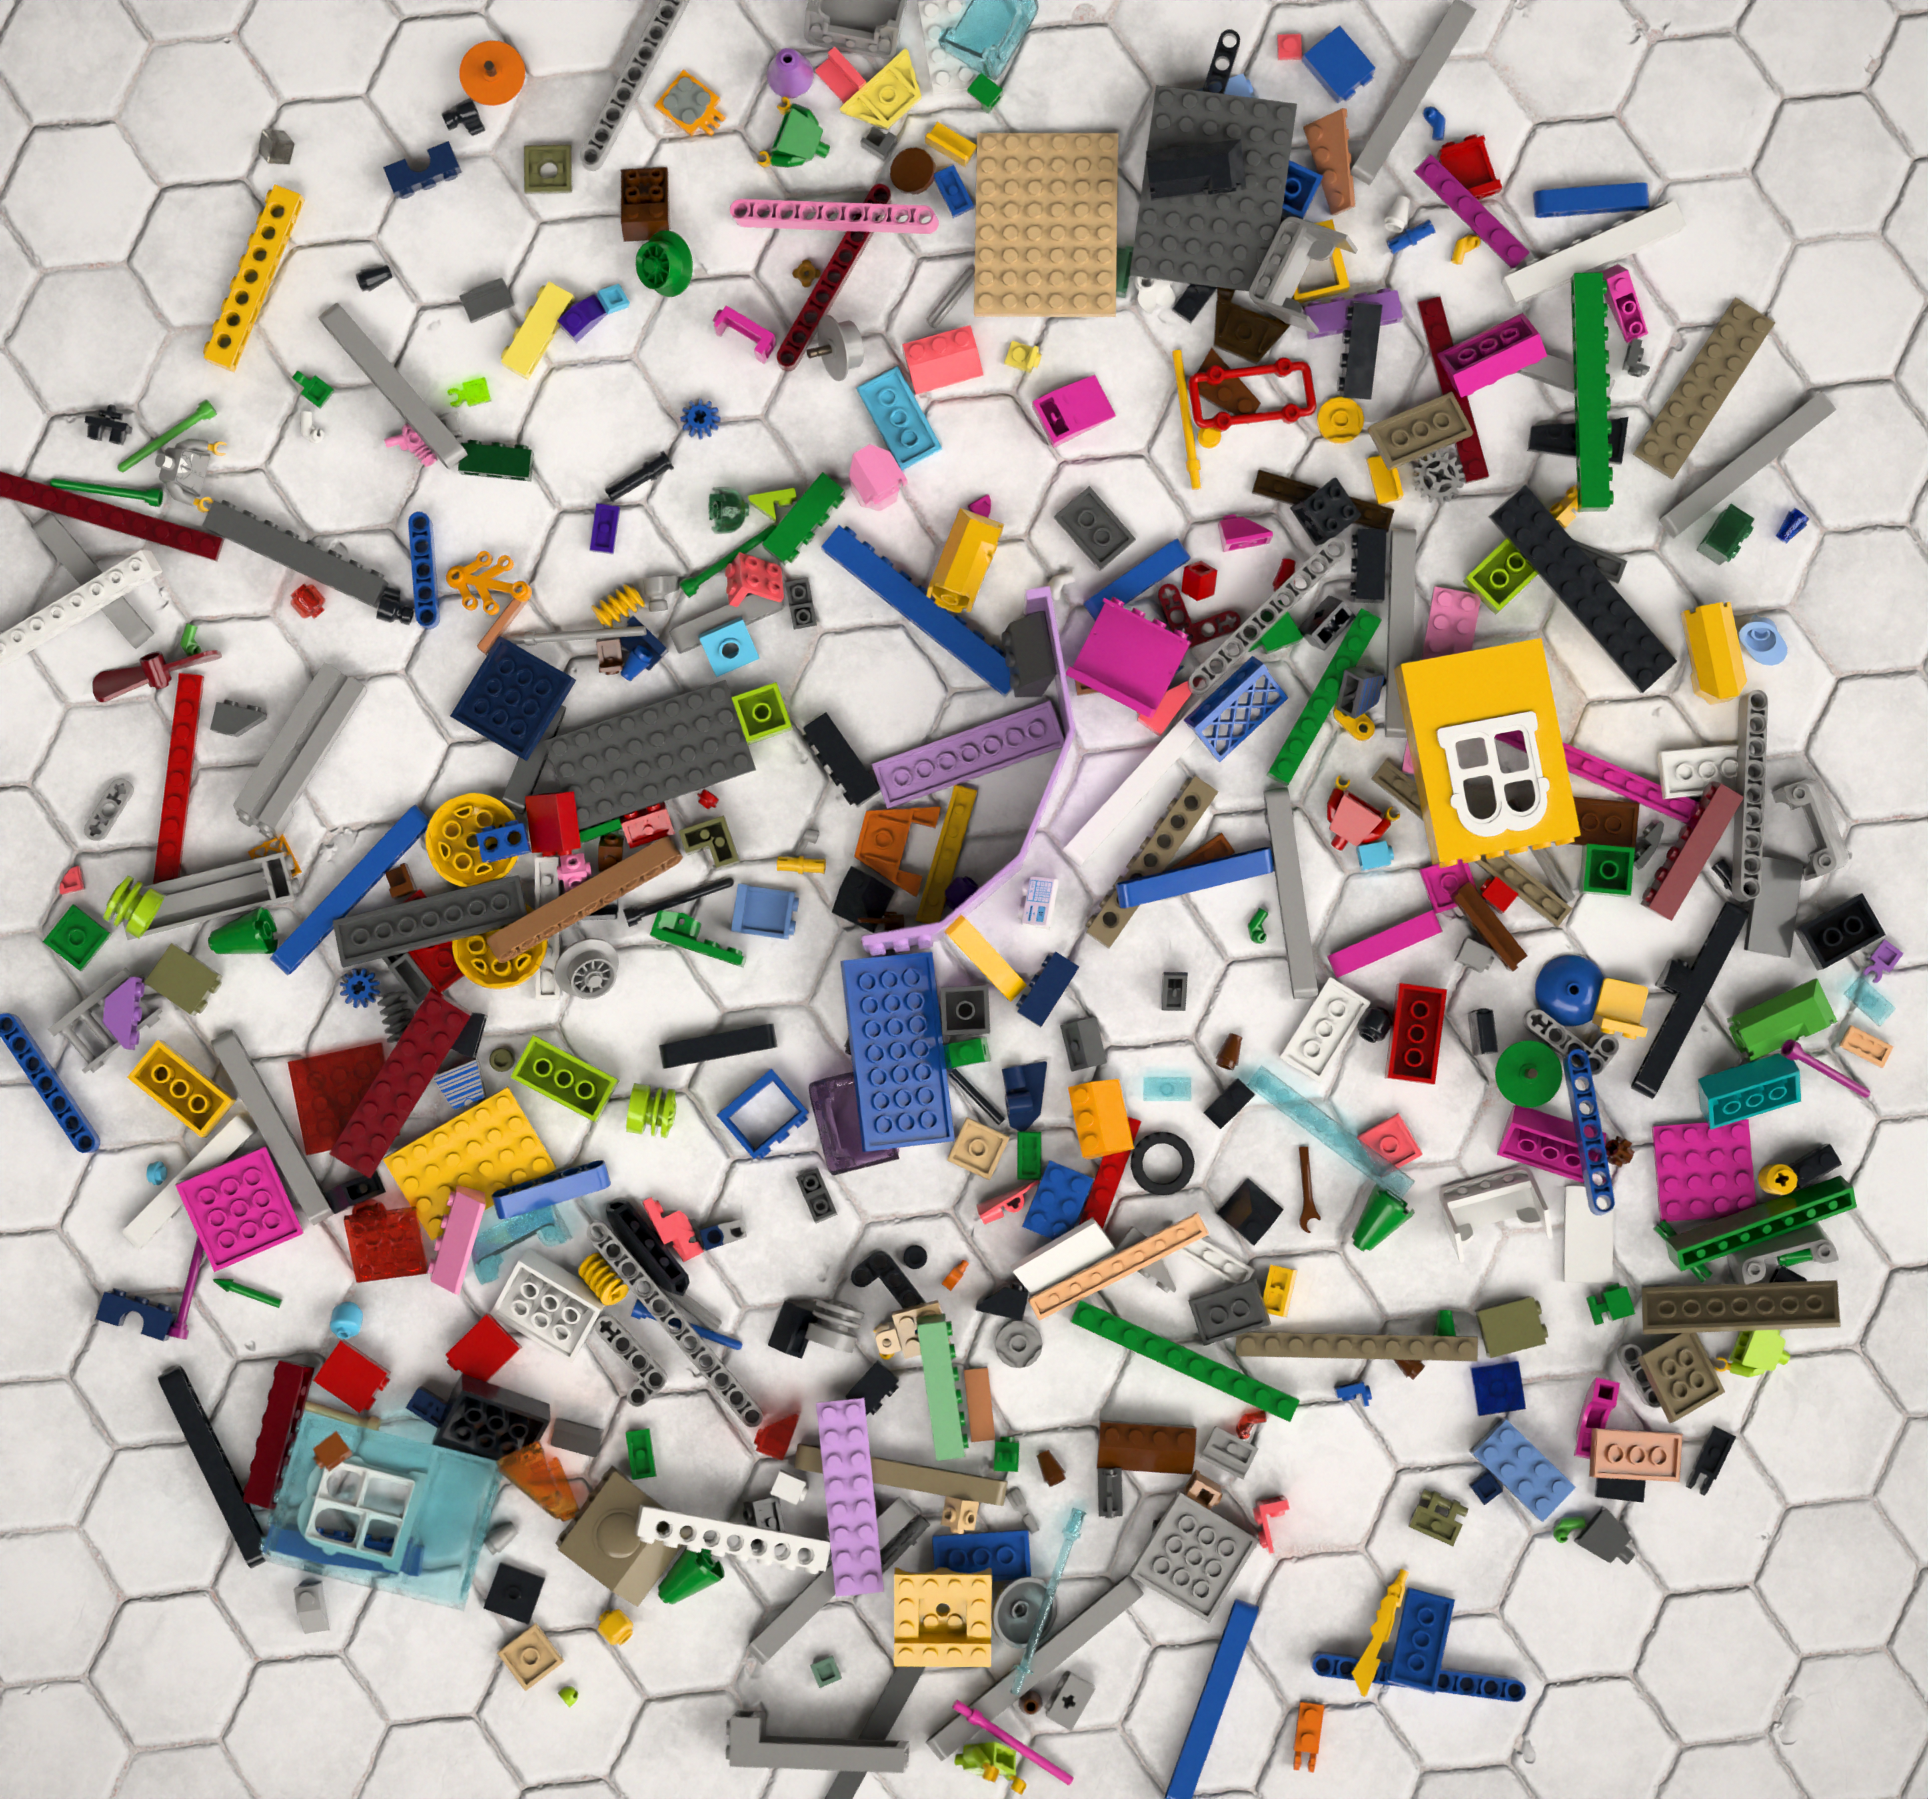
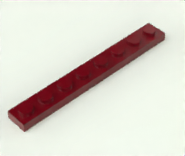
M1441 297L1417 302V308L1441 396L1453 392L1473 431L1470 437L1454 443L1459 463L1463 466L1461 470L1465 474V484L1487 479L1489 474L1468 396L1466 395L1462 398L1459 396L1437 355L1454 346Z

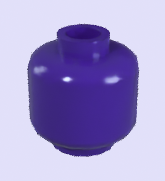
M968 876L964 878L956 877L945 889V896L948 899L946 904L955 911L978 891L979 885Z

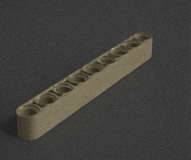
M798 1444L793 1468L823 1474L821 1447ZM870 1456L873 1483L1004 1506L1008 1481Z

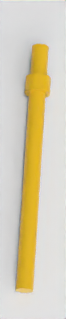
M1174 350L1172 355L1188 460L1186 461V469L1190 473L1192 490L1201 489L1199 477L1201 467L1200 460H1197L1182 352L1181 350Z

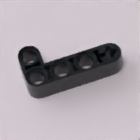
M885 1251L873 1253L855 1267L851 1273V1281L857 1287H866L879 1277L903 1309L912 1307L907 1306L903 1301V1297L907 1293H914L917 1297V1303L913 1306L927 1303L892 1257ZM877 1255H884L887 1258V1266L877 1268L874 1264V1258ZM858 1270H865L869 1276L868 1281L859 1283L855 1279V1273ZM899 1274L902 1278V1284L899 1287H892L888 1280L890 1275Z

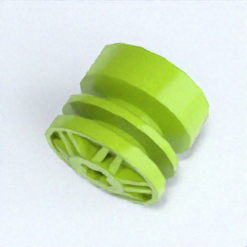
M127 876L115 888L109 898L103 919L109 922L117 914L113 924L115 926H119L124 919H127L128 923L125 931L140 939L156 916L165 895L152 888H149L144 895H141L139 893L143 883L138 881L133 889H130L134 878Z
M634 1083L628 1108L626 1132L643 1134L646 1125H651V1136L656 1137L658 1126H660L661 1138H668L676 1114L675 1089H668L666 1099H664V1088L659 1087L656 1096L651 1097V1086Z

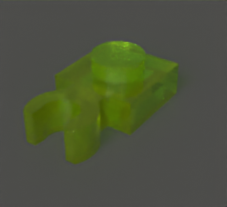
M485 377L463 382V390L451 388L447 391L448 395H458V399L455 402H450L451 407L454 408L461 406L464 401H467L468 407L492 402Z

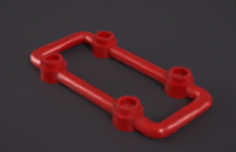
M1282 357L1274 364L1223 370L1220 366L1213 365L1206 372L1193 374L1188 380L1193 420L1200 428H1214L1218 432H1224L1231 425L1282 420L1284 423L1292 424L1299 417L1310 416L1316 410L1311 368L1304 361L1291 362L1290 359ZM1292 371H1302L1307 407L1298 408L1297 405L1290 403L1277 411L1230 416L1226 412H1219L1213 418L1203 419L1198 382L1206 381L1209 385L1216 386L1224 379L1272 373L1277 377L1284 378Z

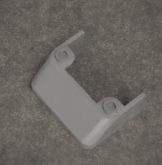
M1289 217L1280 225L1249 289V296L1256 305L1283 322L1318 334L1319 329L1308 315L1303 314L1301 304L1293 300L1292 297L1311 258L1318 261L1327 260L1333 254L1336 247L1355 254L1358 249L1346 234L1297 217Z

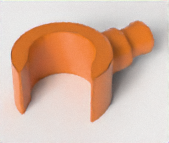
M962 1260L956 1268L952 1269L941 1284L951 1291L964 1275L965 1268L969 1263L966 1260Z

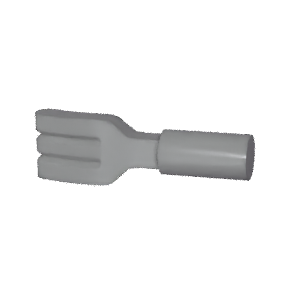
M1017 1487L1010 1491V1493H1007L1006 1497L1013 1509L1022 1514V1519L1031 1535L1039 1531L1033 1517L1026 1510L1027 1503L1019 1488Z

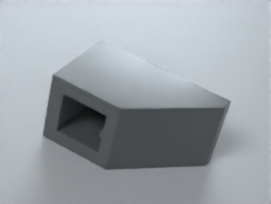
M224 700V703L216 702L210 730L220 734L239 737L265 721L267 715L261 712V708L257 706L247 705L246 709L238 707L237 702Z

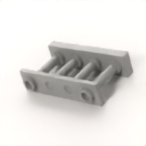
M127 968L121 970L48 1029L53 1036H56L58 1033L61 1036L65 1035L89 1065L82 1069L84 1074L89 1070L92 1073L104 1065L101 1060L121 1045L118 1041L114 1043L91 1015L92 1011L90 1008L96 1003L99 1006H105V998L109 996L108 993L120 987L132 975ZM140 999L139 1007L142 1008V1016L145 1020L137 1025V1031L145 1025L149 1028L160 1020L158 1015L163 1012L159 1008L152 1013ZM77 1018L80 1021L83 1020L107 1048L99 1057L96 1058L72 1030L73 1026L71 1023Z

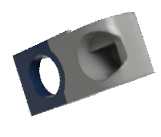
M742 1219L699 1230L704 1251L747 1237Z

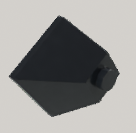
M851 866L840 886L832 913L869 932L875 933L879 923L858 922V918H882L895 894V890L873 876Z
M1247 1178L1216 1214L1251 1245L1255 1246L1284 1209Z

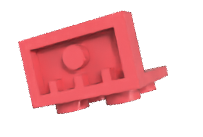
M1284 1495L1255 1501L1256 1508H1252L1255 1522H1257V1525H1261L1262 1531L1258 1532L1260 1545L1263 1549L1266 1548L1269 1554L1274 1553L1266 1514H1269L1271 1517L1284 1515L1285 1510H1289L1288 1500Z

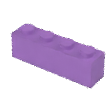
M1384 288L1378 290L1377 294L1368 295L1367 292L1355 294L1354 298L1345 300L1344 297H1337L1331 299L1330 303L1322 304L1321 301H1315L1307 304L1308 307L1304 308L1303 314L1308 315L1319 329L1318 334L1306 330L1308 340L1341 334L1344 329L1347 330L1348 320H1345L1346 307L1350 306L1351 300L1379 302L1382 304L1380 326L1400 323L1403 315L1398 290L1391 291V288Z

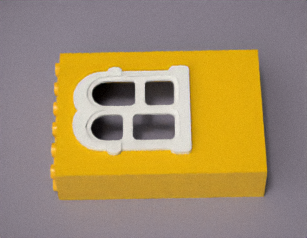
M1542 638L1404 663L1394 669L1432 865L1439 864V868L1449 867L1458 864L1457 860L1461 859L1463 864L1481 860L1482 855H1485L1486 859L1503 856L1504 851H1509V855L1528 851L1527 847L1532 846V850H1539L1551 847V842H1555L1556 846L1575 842L1574 838L1581 836ZM1520 730L1524 736L1529 768L1523 771L1503 774L1500 771L1494 736L1499 733ZM1483 738L1488 763L1485 766L1461 769L1455 744L1462 740ZM1489 775L1492 778L1496 810L1487 819H1477L1469 813L1463 781L1468 778ZM1522 780H1531L1535 792L1533 806L1525 812L1512 810L1506 801L1504 785Z

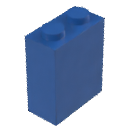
M1340 25L1307 51L1302 58V63L1337 104L1342 100L1348 101L1356 93V88L1360 85L1365 87L1374 79L1372 75L1376 69L1375 66Z

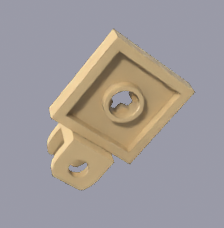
M935 1300L892 1312L893 1321L881 1324L875 1329V1339L879 1352L881 1354H892L903 1351L905 1359L921 1355L919 1336L915 1332L917 1330L916 1317L942 1314L939 1301Z

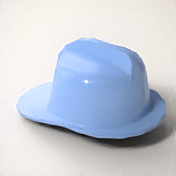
M1753 615L1751 620L1740 629V641L1757 662L1772 666L1784 661L1787 656V645L1771 619Z

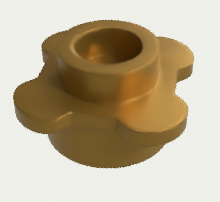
M806 259L802 261V264L797 269L793 270L792 275L802 282L803 287L808 288L814 279L820 277L821 273L819 269H815L810 260Z

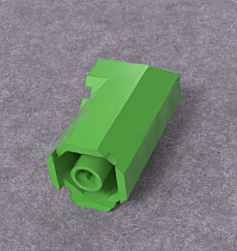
M1817 978L1727 1018L1728 1023H1733L1729 1030L1740 1053L1746 1052L1748 1054L1745 1057L1747 1062H1751L1781 1048L1788 1039L1800 1040L1799 1037L1803 1035L1805 1037L1810 1036L1838 1022Z

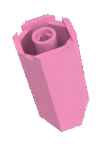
M869 444L853 454L849 480L851 491L860 506L881 511L895 503L901 483L904 487L908 482L891 452Z

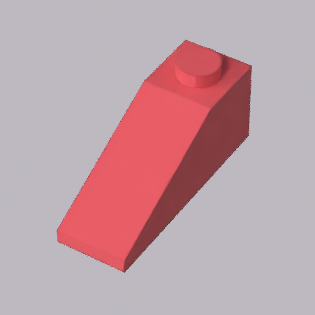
M1197 677L1193 679L1194 687L1197 688L1202 678ZM1188 681L1166 691L1152 719L1137 712L1140 715L1137 721L1160 737L1192 693L1188 688Z

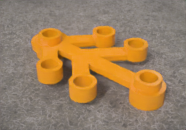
M487 551L479 552L477 559L465 567L457 565L449 569L446 574V582L450 587L459 590L463 598L462 605L467 610L473 611L478 606V600L471 595L467 584L476 587L484 602L483 610L489 615H495L499 611V605L493 600L488 589L510 593L519 602H525L531 597L532 589L524 581H517L512 584L493 580L494 577L502 572L510 571L513 568L514 562L509 556H501L495 566L479 576L471 574L481 567L490 566L493 562L492 555ZM488 556L487 560L482 562L483 557ZM508 560V564L503 566V563ZM522 587V590L517 593V590ZM473 600V603L467 606L468 601ZM494 604L493 609L488 610V607Z

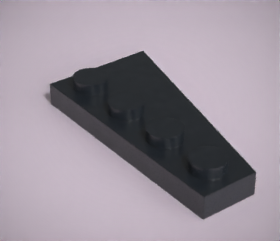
M1628 417L1611 419V434H1608V443L1612 444V457L1609 458V463L1622 464ZM1575 423L1532 426L1530 428L1527 451L1576 458Z

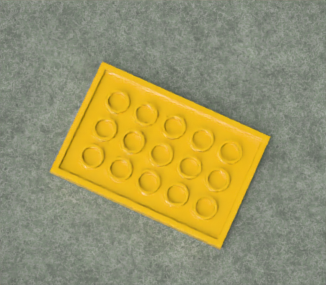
M508 1086L383 1158V1161L432 1241L437 1236L443 1234L444 1228H440L443 1215H448L449 1213L448 1197L450 1191L455 1192L457 1185L485 1192L484 1210L494 1205L491 1197L494 1192L543 1177L557 1168Z

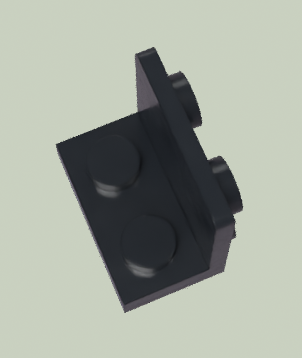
M1336 477L1332 478L1308 498L1296 502L1290 507L1315 546L1324 544L1330 538H1334L1361 517L1360 512Z

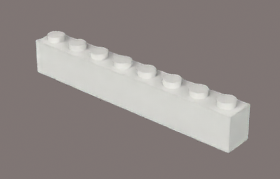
M1663 201L1654 206L1655 210L1647 213L1646 210L1635 214L1633 220L1625 222V220L1618 221L1612 225V229L1606 232L1603 229L1592 233L1590 235L1591 238L1588 240L1578 239L1570 243V248L1561 251L1558 248L1548 253V257L1541 261L1539 258H1536L1526 263L1527 267L1519 270L1516 267L1507 271L1501 284L1512 307L1571 282V277L1574 273H1591L1683 232L1687 224L1676 201L1671 203Z

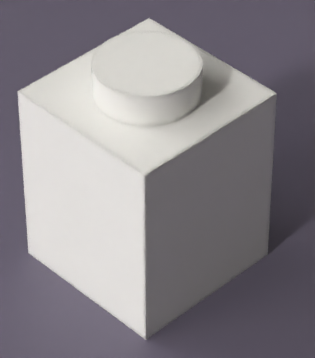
M780 1470L770 1494L797 1505L799 1500L804 1501L809 1488L805 1487L806 1480Z

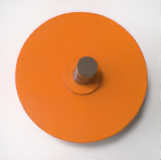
M484 41L473 46L463 57L459 69L460 82L466 94L474 101L487 106L502 105L512 100L520 92L525 81L524 62L519 53L510 45L500 41Z

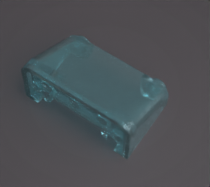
M972 0L956 28L948 26L941 31L938 39L940 47L977 72L984 74L987 78L997 80L1038 12V1Z
M555 1204L511 1217L476 1236L471 1257L475 1274L481 1285L489 1284L499 1278V1266L504 1262L500 1253L537 1234L540 1241L548 1247L564 1244L573 1239Z

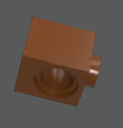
M337 1431L312 1448L315 1456L312 1457L320 1469L325 1467L328 1472L353 1455Z

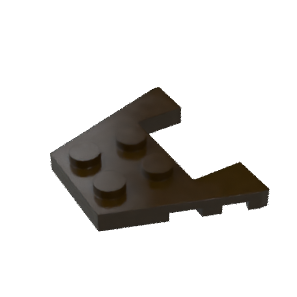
M1217 288L1213 346L1257 364L1290 327V324L1283 322L1279 318L1274 321L1231 302L1235 290Z

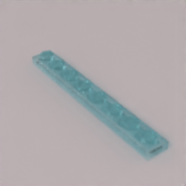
M1262 1065L1247 1083V1086L1399 1201L1414 1184L1415 1181Z

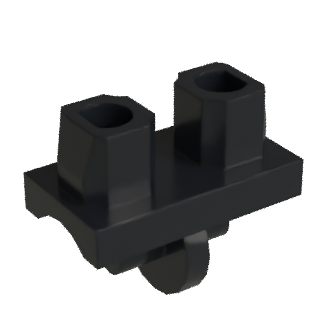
M109 404L107 410L99 409L98 416L105 417V419L86 415L84 422L88 425L87 437L89 439L102 441L103 431L109 430L111 431L109 442L123 445L127 434L131 435L132 427H129L128 423L114 421L115 419H123V413L116 412L115 405Z

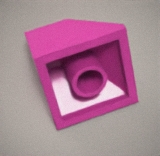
M1236 514L1222 517L1223 520L1218 523L1223 552L1270 544L1273 538L1271 530L1243 516L1237 517Z

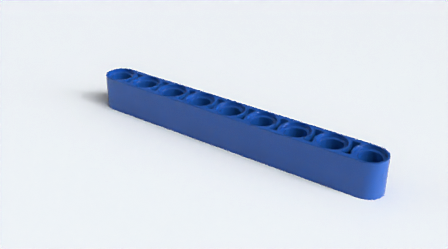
M416 805L411 807L274 952L270 960L287 976L294 972L334 929L333 920L345 918L386 872L426 832L431 819Z
M1237 1598L1233 1603L1164 1799H1192L1253 1629L1259 1606Z
M1321 1651L1311 1657L1310 1664L1314 1672L1319 1676L1355 1681L1352 1671L1361 1657ZM1320 1658L1328 1660V1666L1323 1670L1316 1668V1662ZM1380 1659L1381 1661L1372 1683L1404 1687L1387 1682L1391 1661ZM1345 1661L1352 1663V1669L1348 1673L1340 1671V1665ZM1443 1667L1440 1669V1674H1446L1448 1680L1445 1685H1437L1436 1692L1510 1702H1519L1526 1695L1524 1684L1515 1677ZM1465 1677L1471 1678V1686L1467 1689H1462L1460 1681ZM1489 1680L1495 1681V1689L1491 1692H1485L1484 1684ZM1511 1684L1519 1685V1692L1516 1695L1508 1694V1688Z

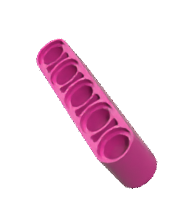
M1431 910L1331 954L1327 958L1336 978L1441 933L1443 930L1434 910Z

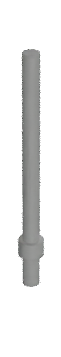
M646 626L549 633L529 631L520 635H507V640L513 644L533 646L542 642L646 635L647 630Z

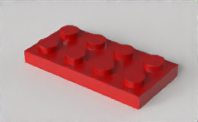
M420 889L402 903L427 898V896ZM452 941L408 952L440 993L465 976L454 959Z

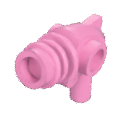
M404 424L402 434L384 439L387 448L399 445L403 451L409 449L411 453H415L414 456L418 457V460H421V464H424L425 467H429L437 461L435 454L432 453L430 448L409 424Z

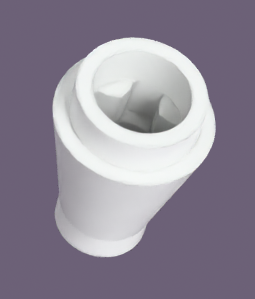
M1405 196L1396 197V201L1384 219L1387 230L1401 233L1407 227L1409 198Z

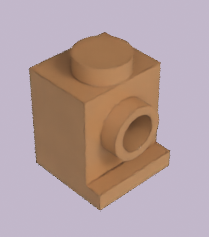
M1198 1470L1194 1471L1183 1488L1186 1496L1211 1510L1213 1505L1217 1506L1222 1498L1221 1485L1201 1475Z

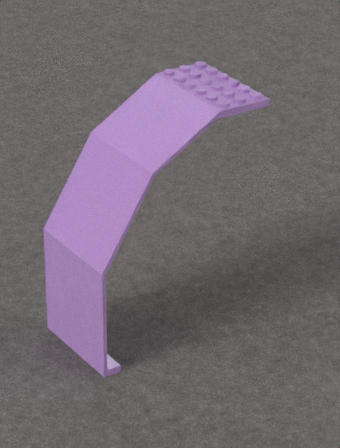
M1050 586L1026 590L1024 617L1044 611L1057 674L1055 676V684L1066 741L1020 854L941 923L862 936L866 953H871L872 957L886 955V950L895 949L896 953L910 951L909 946L919 945V949L933 947V942L939 941L946 935L944 931L959 915L968 916L1019 872L1023 866L1071 748L1075 733Z

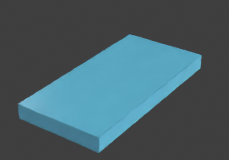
M898 366L856 388L901 471L942 450L938 439Z

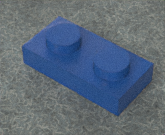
M954 165L934 174V181L953 218L974 209V204Z

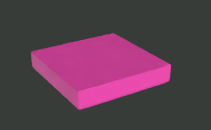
M1462 859L1457 860L1458 864L1449 867L1439 868V864L1419 869L1435 914L1457 907L1450 898V895L1467 881L1477 891L1468 863L1463 864Z

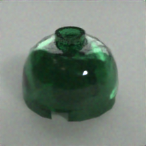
M713 487L712 490L715 491V494H710L708 505L709 519H714L715 526L711 528L715 534L733 533L740 529L745 521V517H748L749 505L737 490L729 487Z

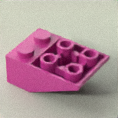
M1095 375L1054 390L1032 401V408L1053 448L1116 417Z

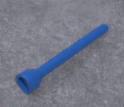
M637 1299L631 1317L639 1320L640 1318L646 1319V1317L656 1320L644 1304ZM675 1317L668 1321V1325L680 1329L682 1322L679 1318ZM690 1323L702 1338L735 1350L742 1348V1342Z

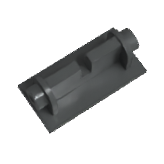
M1098 1468L1099 1517L1115 1518V1516H1123L1122 1468Z

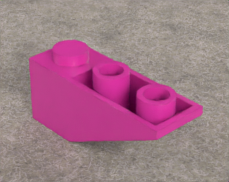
M1616 264L1598 272L1603 273V280L1607 281V293L1604 296L1626 343L1630 342L1633 338L1637 339L1648 334L1628 269Z

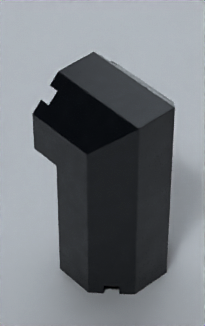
M1241 139L1146 151V157L1151 158L1147 159L1150 192H1155L1151 194V201L1203 195V190H1208V195L1235 192L1236 187L1240 185L1241 190L1246 189Z

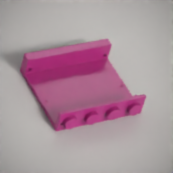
M1114 597L1111 600L1104 598L1105 604L1073 667L1069 666L1065 674L1152 719L1191 642L1186 640L1187 634L1177 629L1172 633L1165 629L1167 624L1155 618L1152 622L1145 619L1146 613L1134 607L1129 611L1123 608L1124 602Z

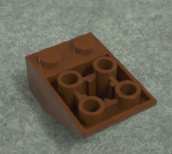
M668 167L621 169V227L624 242L648 241L659 231H671Z

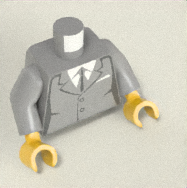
M187 439L177 443L175 448L168 447L165 450V454L161 453L156 457L155 464L161 468L159 479L166 484V488L174 500L190 506L194 504L202 513L209 512V509L203 507V501L212 504L213 500L209 497L196 498L201 495L211 455L207 451H212L217 456H223L225 453H218L216 448L219 444L227 445L226 443L218 441L209 444L208 441Z

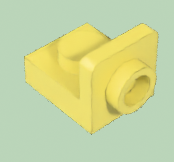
M1012 341L1004 364L1031 373L1033 367L1038 368L1042 355L1038 354V346L1034 345L1033 348Z

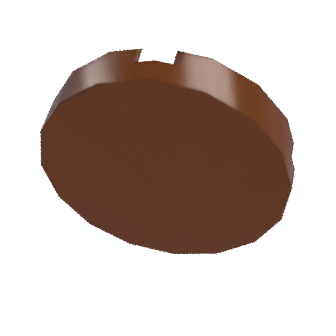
M917 147L907 148L894 158L890 167V178L893 185L902 193L920 194L933 183L936 164L934 159L925 150Z

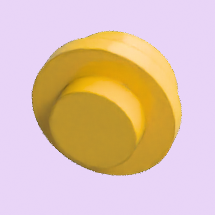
M1201 428L1197 436L1198 442L1204 448H1214L1220 443L1221 432L1216 431L1214 428Z

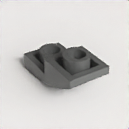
M809 578L785 581L794 630L817 626Z
M1662 821L1656 824L1651 822L1642 832L1645 836L1641 841L1647 847L1642 846L1634 854L1636 858L1634 866L1638 870L1647 864L1658 847L1664 828Z
M818 1168L796 1177L815 1224L838 1215Z

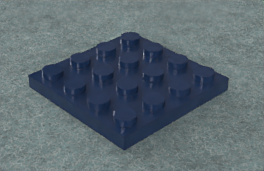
M499 636L450 717L527 761L576 680Z

